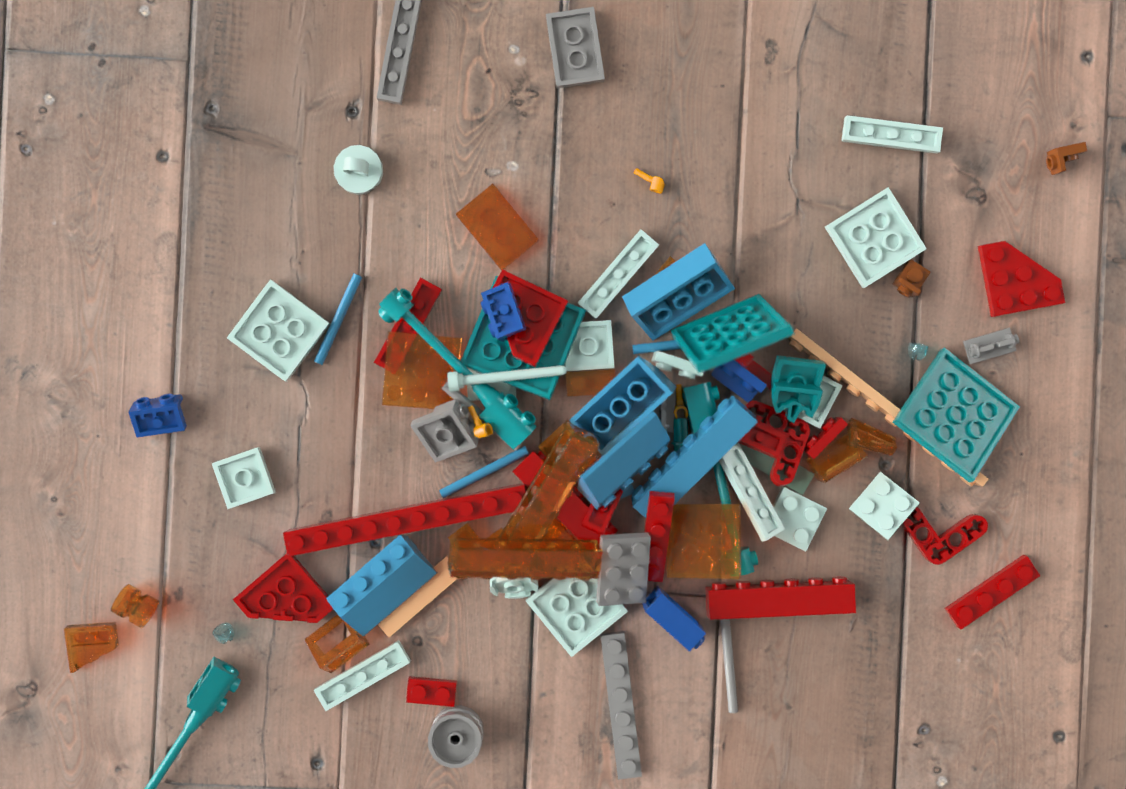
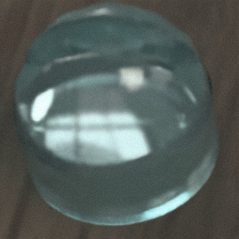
M909 342L908 355L912 360L916 355L917 361L923 360L927 355L929 346Z
M228 622L218 625L212 632L214 638L220 644H226L228 640L231 642L235 634L234 629Z

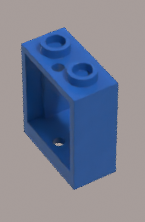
M657 585L646 597V603H642L645 612L689 652L693 648L697 649L705 640V630L693 616Z

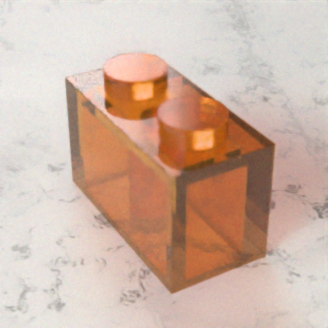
M615 369L566 372L567 397L597 395L615 378Z

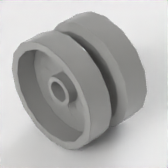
M455 705L454 707H447L441 710L435 717L428 736V748L432 757L441 765L449 768H461L472 763L479 754L484 736L483 723L479 715L471 708L462 705Z

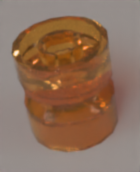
M127 584L113 602L111 612L122 618L128 616L129 622L142 629L154 615L159 605V600L148 594L142 596L141 590Z

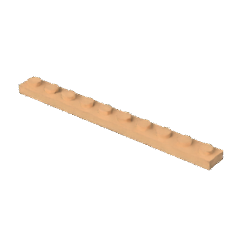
M797 328L793 329L794 335L786 337L790 340L789 345L798 352L802 350L809 355L808 359L824 361L826 364L825 368L829 370L827 374L837 382L843 381L848 385L846 389L856 397L862 396L867 400L865 404L875 412L880 410L886 415L884 419L896 427L892 422L900 411L898 407ZM903 432V434L907 438L915 442V440L912 437ZM922 447V449L926 453L934 457V455L931 452H929L926 448ZM941 462V464H942L944 467H946L947 469H949V470L952 471V472L954 471V470H952L950 467H948L945 463ZM980 472L974 482L971 483L960 477L963 482L971 487L973 485L983 487L988 481V478Z

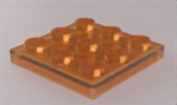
M388 331L381 404L435 409L436 406L454 400L442 390V387L448 381L447 372H455L456 370L419 334ZM434 335L460 360L462 338Z
M675 504L673 506L667 549V578L741 579V504Z

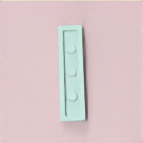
M847 115L844 118L841 142L937 154L941 149L943 128Z
M640 229L577 304L597 319L659 244Z
M735 444L719 462L761 541H767L785 530L740 444Z
M398 640L316 687L314 692L325 711L409 664L411 660Z

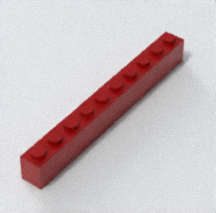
M520 483L293 528L283 532L287 556L289 557L529 509L530 504L526 485Z

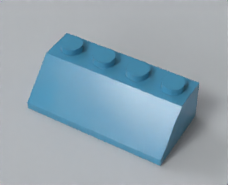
M704 243L622 296L631 317L654 341L733 291L735 287L714 254Z
M637 356L579 410L568 423L603 457L674 392L676 386L658 367Z
M651 412L580 476L577 489L597 510L602 505L605 508L616 499L614 496L616 492L620 489L625 491L634 482L632 478L637 473L640 475L644 474L651 467L649 463L655 457L660 459L669 450L667 446L671 439L658 416Z
M400 534L328 596L326 600L342 620L359 634L365 636L435 576L437 571L409 536Z

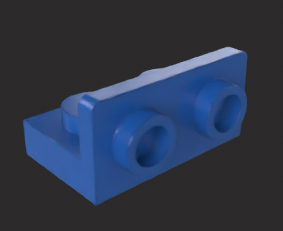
M509 282L481 293L483 298L481 306L484 313L489 316L491 323L488 324L493 338L496 337L497 340L504 342L507 340V337L526 330Z
M735 360L718 365L711 372L715 379L746 402H750L758 392L762 393L767 386Z
M164 394L159 398L149 399L148 397H142L134 401L128 413L136 437L185 431L187 425L180 406L183 400L182 395Z

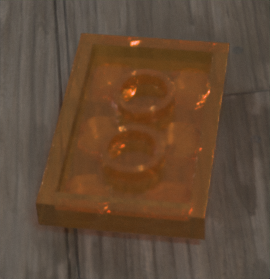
M491 184L455 214L500 270L507 268L539 241L494 184Z

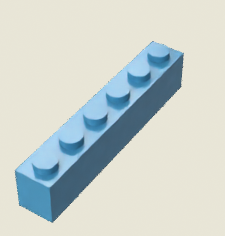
M732 395L729 399H724L718 405L717 411L711 417L708 416L701 422L697 432L694 435H688L683 441V446L677 452L673 451L666 458V463L660 469L656 468L650 474L649 480L643 486L639 485L633 491L631 497L633 508L646 518L649 491L674 493L675 505L758 422L755 415L735 396Z

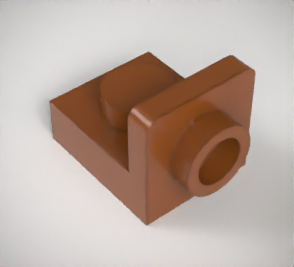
M1086 142L1058 147L1048 151L1046 164L1048 169L1051 170V175L1065 172V162L1079 159V154L1087 152Z
M910 259L894 280L893 285L898 287L897 291L905 297L918 296L921 293L920 288L931 272Z

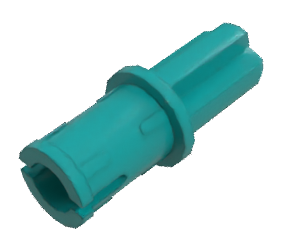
M686 418L674 419V441L671 444L674 445V451L677 452L683 446V441L688 436V419Z

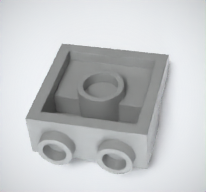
M456 399L436 406L432 413L412 420L410 425L435 463L476 448L479 438L474 435L475 424L471 423L468 418L469 412L466 405L459 404Z

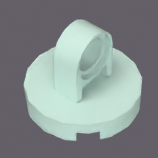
M362 145L349 146L336 157L334 176L338 184L347 192L356 195L367 194L380 184L383 176V164L378 155L369 147Z
M517 552L506 554L502 559V572L490 578V592L495 596H498V592L504 593L505 598L508 599L531 596L532 590L537 592L538 577L526 571L522 556ZM513 559L519 560L520 565L518 568L513 570L507 568L509 561Z

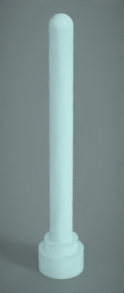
M561 365L463 376V373L458 374V371L447 372L449 392L460 391V388H464V385L565 375L567 368Z

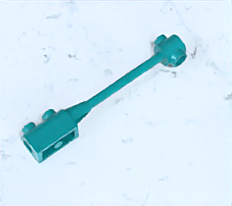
M395 288L380 302L378 312L385 322L397 323L403 318L459 374L463 373V376L474 375L409 311L414 305L410 302L412 295L408 290L400 289L399 291ZM487 383L471 385L473 391L485 407L479 414V417L485 423L491 424L493 430L513 450L537 427L534 424L536 422L535 416L530 411L523 413L517 407L518 400L513 394L505 395L503 392L500 393Z
M711 382L681 388L684 404L688 411L691 434L693 435L700 428L701 422L706 417H711L717 411L715 400H719L720 395L717 385L711 386ZM718 461L713 466L732 547V549L725 552L726 555L721 556V561L726 575L731 574L733 577L743 576L755 571L754 566L759 564L755 550L750 551L748 546H741L724 470Z
M216 657L212 658L187 696V707L191 711L185 721L184 729L144 789H156L191 734L212 716L215 711L221 713L228 702L224 697L228 691L234 693L241 682V679L237 678L239 672L235 667Z

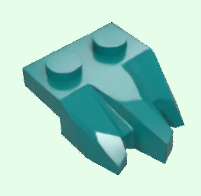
M776 356L771 376L772 404L776 413H780L785 409L787 420L793 423L803 410L808 417L812 418L823 393L820 385L826 367L824 361Z

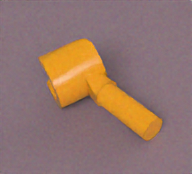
M638 168L635 169L634 174L651 182L650 191L662 194L665 186L662 178L653 177Z
M677 384V400L673 413L677 418V410L682 408L685 410L684 415L687 418L688 411L682 399V385Z
M473 405L469 406L468 410L475 424L474 435L478 438L492 435L493 428L491 424H482Z

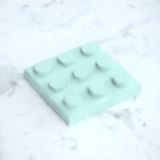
M889 187L825 226V229L862 288L867 287L927 249Z
M270 279L228 335L227 339L282 380L288 382L331 323Z
M582 554L526 599L527 604L571 657L628 612L623 604L598 606L596 602L598 573Z

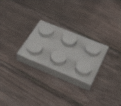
M594 7L546 14L557 89L604 82L605 77Z
M648 532L600 535L596 599L598 606L646 603L651 536Z

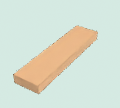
M448 555L433 567L437 571L435 576L378 624L388 637L392 636L463 574Z

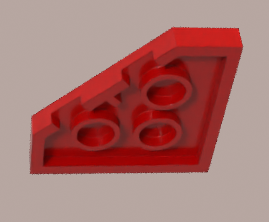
M1006 241L978 246L991 317L1065 303L1061 279Z
M502 269L493 288L506 282L511 284L526 330L507 337L514 358L536 367L568 304V300Z
M287 553L232 599L248 618L255 619L268 618L281 621L294 620L318 623L333 610V607L326 600L328 594L295 556L288 557Z

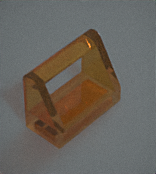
M844 435L827 446L815 459L808 458L805 461L813 474H815L817 480L827 483L865 459L867 454L851 437Z
M338 614L305 638L319 668L329 673H333L370 645L365 636L359 634L342 620ZM344 622L351 635L324 654L316 642Z

